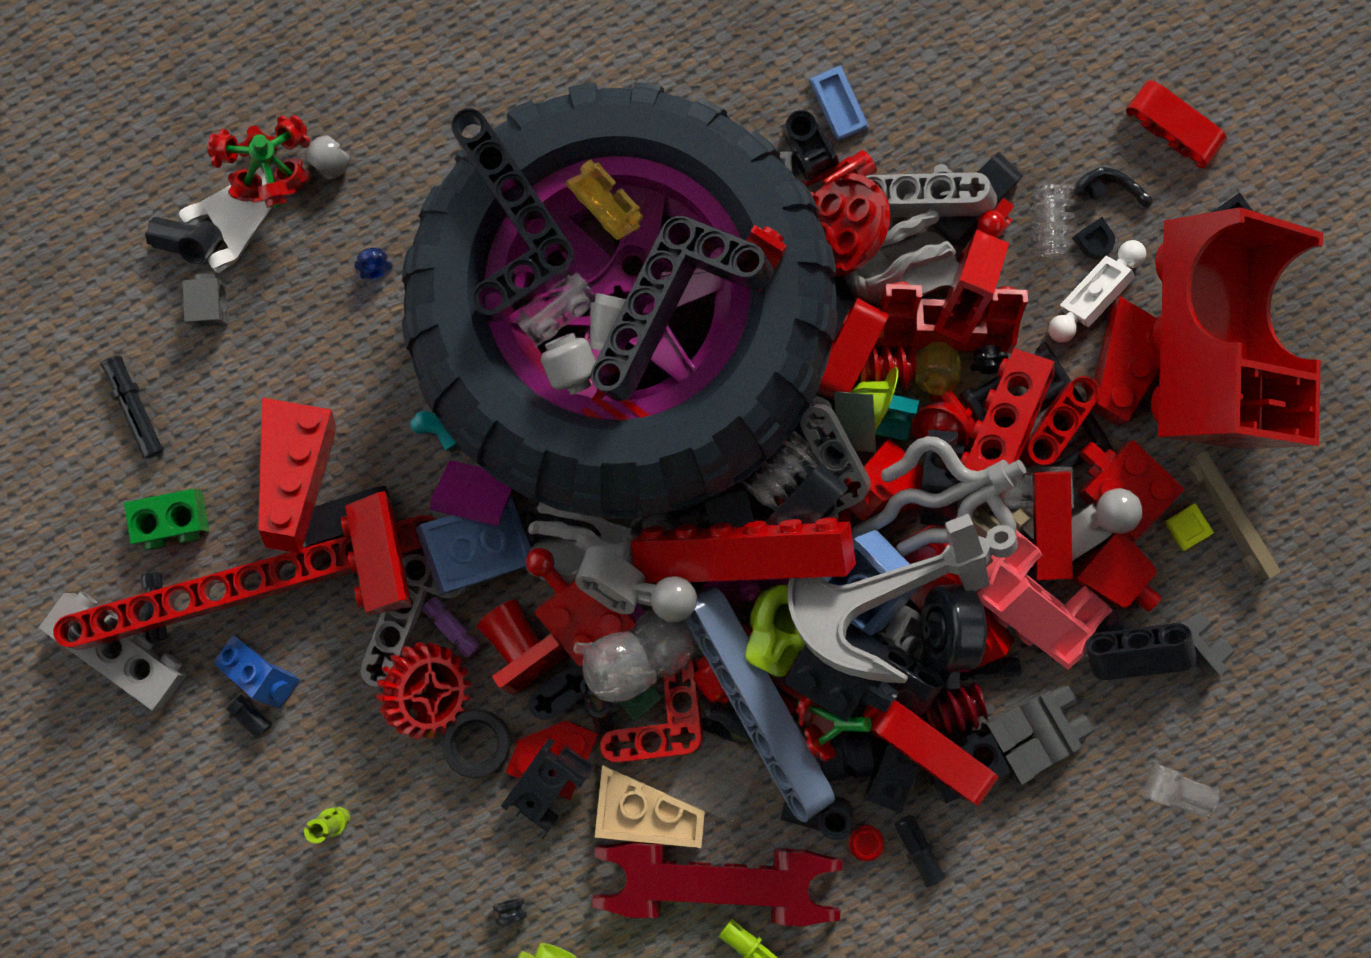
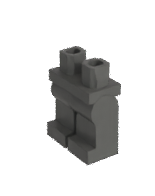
M1064 685L1051 691L1043 689L1035 695L990 717L988 722L986 720L983 721L987 731L992 733L1016 782L1021 785L1033 779L1034 775L1083 748L1080 742L1094 732L1091 723L1084 714L1069 722L1062 711L1077 703L1069 686Z

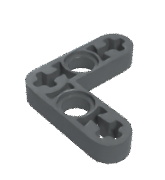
M824 404L813 405L803 413L800 425L819 463L824 464L845 485L849 482L848 478L852 482L859 481L861 487L857 490L858 495L855 494L854 490L844 493L820 518L822 519L837 514L862 501L871 489V482L835 412ZM813 413L817 417L824 416L827 422L822 425L826 435H829L832 431L835 434L834 437L829 438L823 444L819 441V439L825 436L821 427H813L811 425V421L815 418ZM834 444L842 447L845 452V459L842 463H833L828 459L826 452L829 445Z

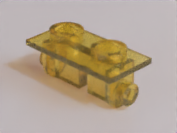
M588 160L580 168L582 174L565 182L568 188L576 195V198L601 222L604 229L611 233L616 240L640 228L639 223L643 219V216L640 214L641 208L636 205L622 188L617 190L614 195L610 193L616 182L602 168L599 162L594 163L592 160Z

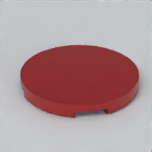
M848 173L827 186L824 185L816 193L811 192L818 208L817 215L825 232L827 243L832 247L836 276L850 274L867 264L882 246L890 224L889 202L883 190L863 175Z

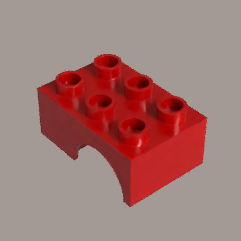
M1241 207L1164 220L1163 244L1158 248L1155 256L1156 272L1162 281L1161 315L1157 317L1153 328L1154 343L1160 352V385L1154 390L1151 400L1152 414L1159 424L1158 437L1237 449L1319 446L1321 360L1300 358L1281 344L1272 326L1270 308L1274 288L1283 271L1303 253L1323 247V232Z

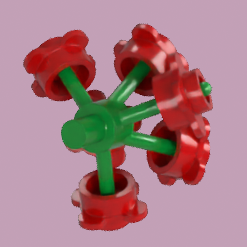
M283 115L277 118L278 125L275 127L276 137L267 136L255 125L247 128V136L239 144L236 137L230 135L227 129H221L219 134L212 133L210 135L207 151L209 157L212 158L211 163L214 168H220L222 163H234L237 160L238 154L242 157H250L251 164L248 170L242 169L236 173H230L227 178L231 183L228 194L232 198L244 202H265L267 208L275 207L278 209L281 205L287 203L286 196L295 194V190L300 189L310 180L311 173L303 168V161L300 158L280 161L274 152L280 144L289 150L299 145L303 148H307L310 145L307 128L298 116L293 115L290 118H286ZM271 164L276 166L274 171V179L270 169ZM258 167L263 168L267 182L265 185H262V179L256 174Z

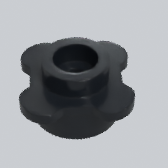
M997 345L979 347L973 353L975 363L970 368L971 371H980L982 374L997 373L1003 359H1008V354L1002 352L1001 347Z

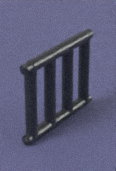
M1047 342L1040 344L1036 348L1037 353L1034 354L1055 361V375L1053 377L1055 382L1050 385L1042 406L1056 398L1061 389L1071 381ZM995 377L974 391L968 389L960 393L965 406L969 407L973 412L972 417L976 423L978 420L984 421L987 413L981 402L987 399L991 389L997 390L1000 378ZM1074 386V398L1081 403H1085L1083 398L1079 394L1078 390ZM1090 411L1082 425L1092 439L1091 442L1096 444L1103 452H1106L1108 449L1113 450L1108 438ZM1003 417L996 424L999 427L1006 428L1015 421L1009 417ZM1064 417L1053 423L1057 430L1065 431L1067 428V422ZM1035 442L1033 446V452L1044 445L1039 442ZM1086 445L1042 472L1070 471L1085 461L1079 456V453ZM992 448L996 456L999 457L1001 455V451ZM1023 474L1017 477L1018 484L1016 488L1022 494L1025 501L1029 502L1033 499V479H1027L1026 475Z

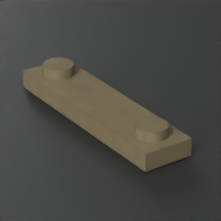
M1202 451L1186 459L1190 466L1187 468L1188 476L1195 485H1201L1244 554L1245 558L1242 559V563L1248 573L1253 577L1257 576L1259 580L1271 579L1281 573L1278 565L1209 453Z

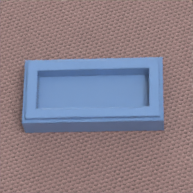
M841 65L810 78L811 87L837 142L869 128Z

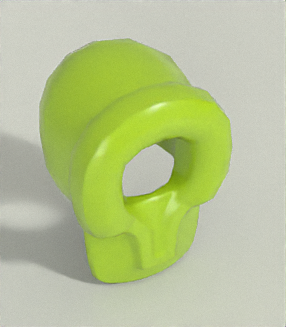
M788 584L770 586L755 601L749 623V628L753 631L745 651V659L749 664L775 677H783L787 674L798 653L805 646L789 610Z

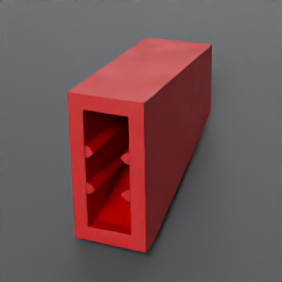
M976 229L961 259L933 331L967 344L994 295L1009 243Z
M890 438L863 466L871 482V489L868 495L859 503L848 508L863 522L883 511L889 499L897 492L909 488L922 489L924 468L918 463L907 474L892 482L887 483L882 480V471L900 461L906 453ZM850 481L846 492L854 490L855 494L858 495L857 490L861 487L860 482ZM916 503L905 504L899 513L918 509L921 505Z

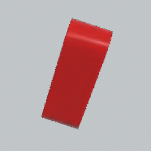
M1146 81L1125 110L1129 117L1133 115L1142 121L1140 125L1156 137L1160 135L1169 141L1168 146L1184 158L1189 156L1197 162L1195 166L1198 168H1206L1228 139L1221 128L1155 81Z
M856 298L832 343L828 364L817 393L835 402L834 392H851L885 326L889 314Z
M1080 376L1067 383L1061 389L1029 435L1021 455L1023 462L1027 466L1042 468L1053 463L1059 457L1100 396L1099 386L1094 379L1088 376ZM1074 386H1079L1085 390L1087 394L1085 403H1081L1074 398ZM1055 414L1062 415L1066 419L1067 428L1065 431L1057 430L1054 427L1053 417ZM1035 442H1039L1046 447L1047 457L1045 460H1040L1034 455L1033 446Z

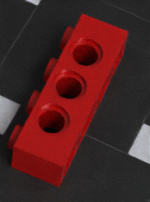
M1015 348L1010 359H1003L997 375L1001 379L997 390L991 389L985 402L984 408L988 410L984 421L978 420L971 436V440L975 441L971 452L965 451L960 460L966 468L972 471H981L1001 460H1005L1008 464L1020 460L1055 375V361ZM1016 386H1022L1028 390L1021 396H1014L1009 393ZM1003 417H1009L1015 421L1013 425L1007 428L999 427L996 422ZM990 448L1001 451V455L993 460L986 459L983 453ZM1006 492L1000 494L1002 499L1004 498Z

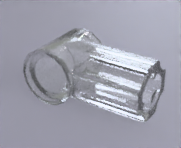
M1154 762L1152 763L1141 796L1169 807L1174 805L1190 813L1210 819L1217 809L1220 800V790L1183 777L1184 774Z

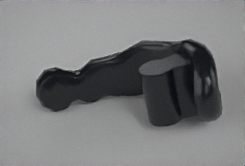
M1099 167L1088 172L1073 187V193L1076 196H1081L1084 190H1087L1091 199L1098 200L1107 194V187L1105 184H1102L1100 179H1107L1125 188L1144 208H1149L1153 202L1152 197L1128 175L1108 167Z

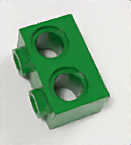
M188 489L124 502L130 543L133 545H143L144 550L166 547V540L178 538L179 543L200 540L199 534L210 532L203 492L201 490ZM188 508L191 511L192 518L190 523L183 527L180 524L179 515L184 509ZM153 515L156 518L157 526L153 532L148 533L145 529V522L148 517Z

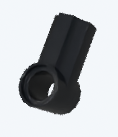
M154 217L149 221L148 229L145 233L148 245H152L153 248L179 253L184 260L196 265L203 263L223 243L222 232L215 224L209 221H200L196 225Z
M835 797V801L808 821L802 822L795 817L785 801L780 820L819 830L825 837L839 840L848 835L852 825L854 810L848 800L842 797ZM838 813L844 817L845 821L834 823L828 818V815Z

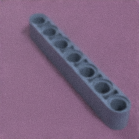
M710 586L697 594L696 608L685 621L791 812L797 819L806 822L835 801L834 792L815 757L808 749L805 739L768 673L749 664L745 659V651L749 639L726 597L717 587Z

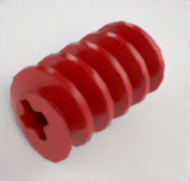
M874 346L858 377L859 383L868 382L869 380L883 381L891 369L897 367V381L901 382L903 391H907L910 382L915 379V347L910 348L906 357L903 347H897L892 356L890 348L883 346L878 356Z

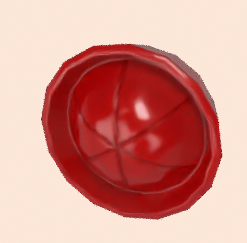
M944 401L933 402L917 411V414L912 419V432L916 440L929 436V430L958 432L956 444H965V451L969 443L970 423L966 414L959 407Z

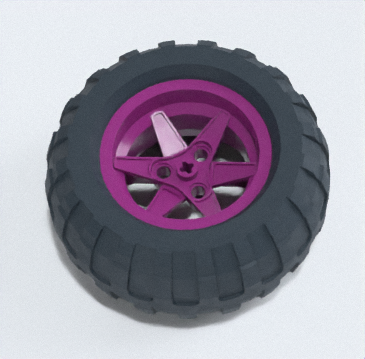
M634 82L632 89H597L596 83H587L568 87V95L552 98L538 105H534L532 100L520 104L507 112L506 117L508 120L493 130L570 242L576 258V266L572 273L578 284L541 294L498 322L487 321L479 315L472 302L474 288L480 282L529 251V249L461 149L454 158L456 161L454 168L446 176L439 188L434 185L424 201L418 215L421 219L420 225L414 237L412 247L410 246L406 252L403 264L402 282L405 288L404 317L402 319L403 337L406 349L409 350L422 395L444 429L468 457L506 486L557 510L588 516L632 519L675 510L679 511L698 505L704 500L718 495L748 478L770 458L796 429L803 413L807 410L818 391L828 364L836 332L837 297L835 258L832 247L827 243L825 232L817 215L818 208L805 184L798 179L796 180L793 173L784 165L780 159V152L771 142L755 130L750 133L744 127L732 121L727 116L726 110L700 97L697 98L696 102H692L679 96L666 94L662 86L650 83ZM490 156L485 160L483 167L488 170L496 169L501 165L502 158ZM519 187L510 188L505 193L504 199L510 202L518 201L523 196L524 190ZM606 215H634L612 258L577 226L585 221ZM675 216H685L744 240L748 239L754 225L761 229L764 226L770 227L782 235L784 238L783 243L787 245L786 253L773 272L772 280L761 292L745 288L701 269H695L676 309L714 295L715 310L712 324L703 345L691 361L667 325L651 361L671 378L650 388L635 391L628 398L650 414V416L640 418L619 401L605 396L603 400L629 418L617 420L591 401L594 394H597L599 391L594 386L591 378L589 379L591 387L571 395L568 389L557 390L551 386L541 363L542 353L535 344L530 327L544 325L587 328L584 339L590 344V315L587 317L578 316L575 313L576 306L583 301L594 302L596 293L627 299L638 275L634 277L628 276L623 272V268L627 263L633 261L640 263L642 266L644 265L660 233L661 223L665 224L667 220ZM533 219L527 223L526 231L531 234L540 233L545 228L546 222L542 219ZM685 234L682 237L688 240L690 234ZM725 247L715 249L710 258L719 257L724 252ZM559 250L564 260L566 261L568 254L564 251ZM672 271L663 272L659 280L668 278ZM531 272L519 273L516 276L515 285L520 288L529 287L534 274ZM497 293L486 295L482 301V307L487 310L497 308L502 301V296ZM656 303L648 304L644 308L642 315L651 313ZM638 337L632 338L628 343L635 347ZM591 349L597 360L600 350ZM587 406L603 419L587 417L582 413V410Z

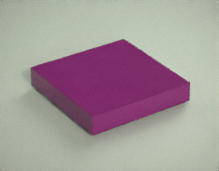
M449 460L430 499L429 510L499 526L514 489L501 483L481 467Z

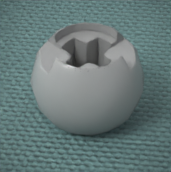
M324 135L317 137L310 143L306 150L305 160L312 164L318 173L331 180L340 177L346 172L350 162V154L340 148V144L334 139Z

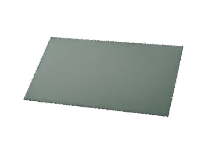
M834 392L835 414L854 450L876 452L873 394Z

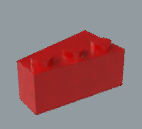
M1121 296L1116 298L1109 306L1106 329L1101 344L1102 348L1094 377L1100 389V396L1091 411L1116 426L1129 421L1160 368V352L1156 348L1153 338V328L1157 318Z

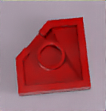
M565 720L519 739L505 773L520 779L549 738L556 741L550 750L557 756L568 744L569 748L588 760L598 733ZM568 780L558 795L571 800L577 785Z

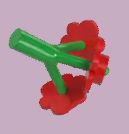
M804 695L797 702L796 714L799 715V726L803 727L809 720L811 722V725L804 730L807 736L806 745L814 756H820L824 761L833 759L836 756L833 747L830 745L832 738L844 731L868 732L871 729L872 722L869 717H850L846 723Z

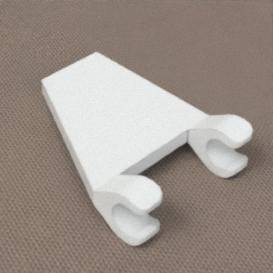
M257 169L256 174L262 179V185L267 184L262 169ZM231 185L199 203L183 208L179 212L183 222L191 225H196L209 216L222 232L223 239L229 248L215 252L208 257L209 264L217 273L222 272L237 262L272 208H267L265 202H244L232 198L228 194Z

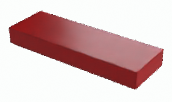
M1071 472L1032 473L1034 545L1043 554L1034 563V578L1036 580L1073 579Z

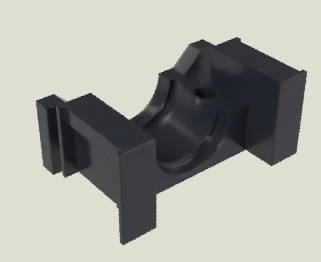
M929 430V436L938 437L946 441L953 448L959 460H961L965 444H956L958 432ZM927 451L921 490L934 494L941 493L952 487V481L948 478L955 477L947 469L937 453ZM958 500L940 508L921 506L920 524L945 526L946 522L957 518Z
M549 738L501 805L505 810L510 805H514L520 810L516 815L517 817L521 813L545 830L546 833L542 839H544L559 818V815L550 810L549 807L567 781L570 780L578 787H581L596 766V764H591L569 748L568 744L557 756L550 750L556 742L552 738Z

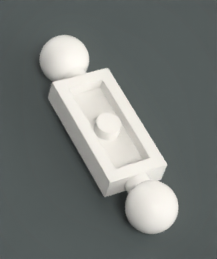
M1135 240L1127 241L1120 246L1117 261L1108 256H1105L1060 304L1062 311L1066 315H1058L1050 321L1048 332L1054 341L1060 343L1070 341L1076 334V324L1078 322L1090 327L1135 278L1130 268H1136L1145 261L1146 249L1144 245Z

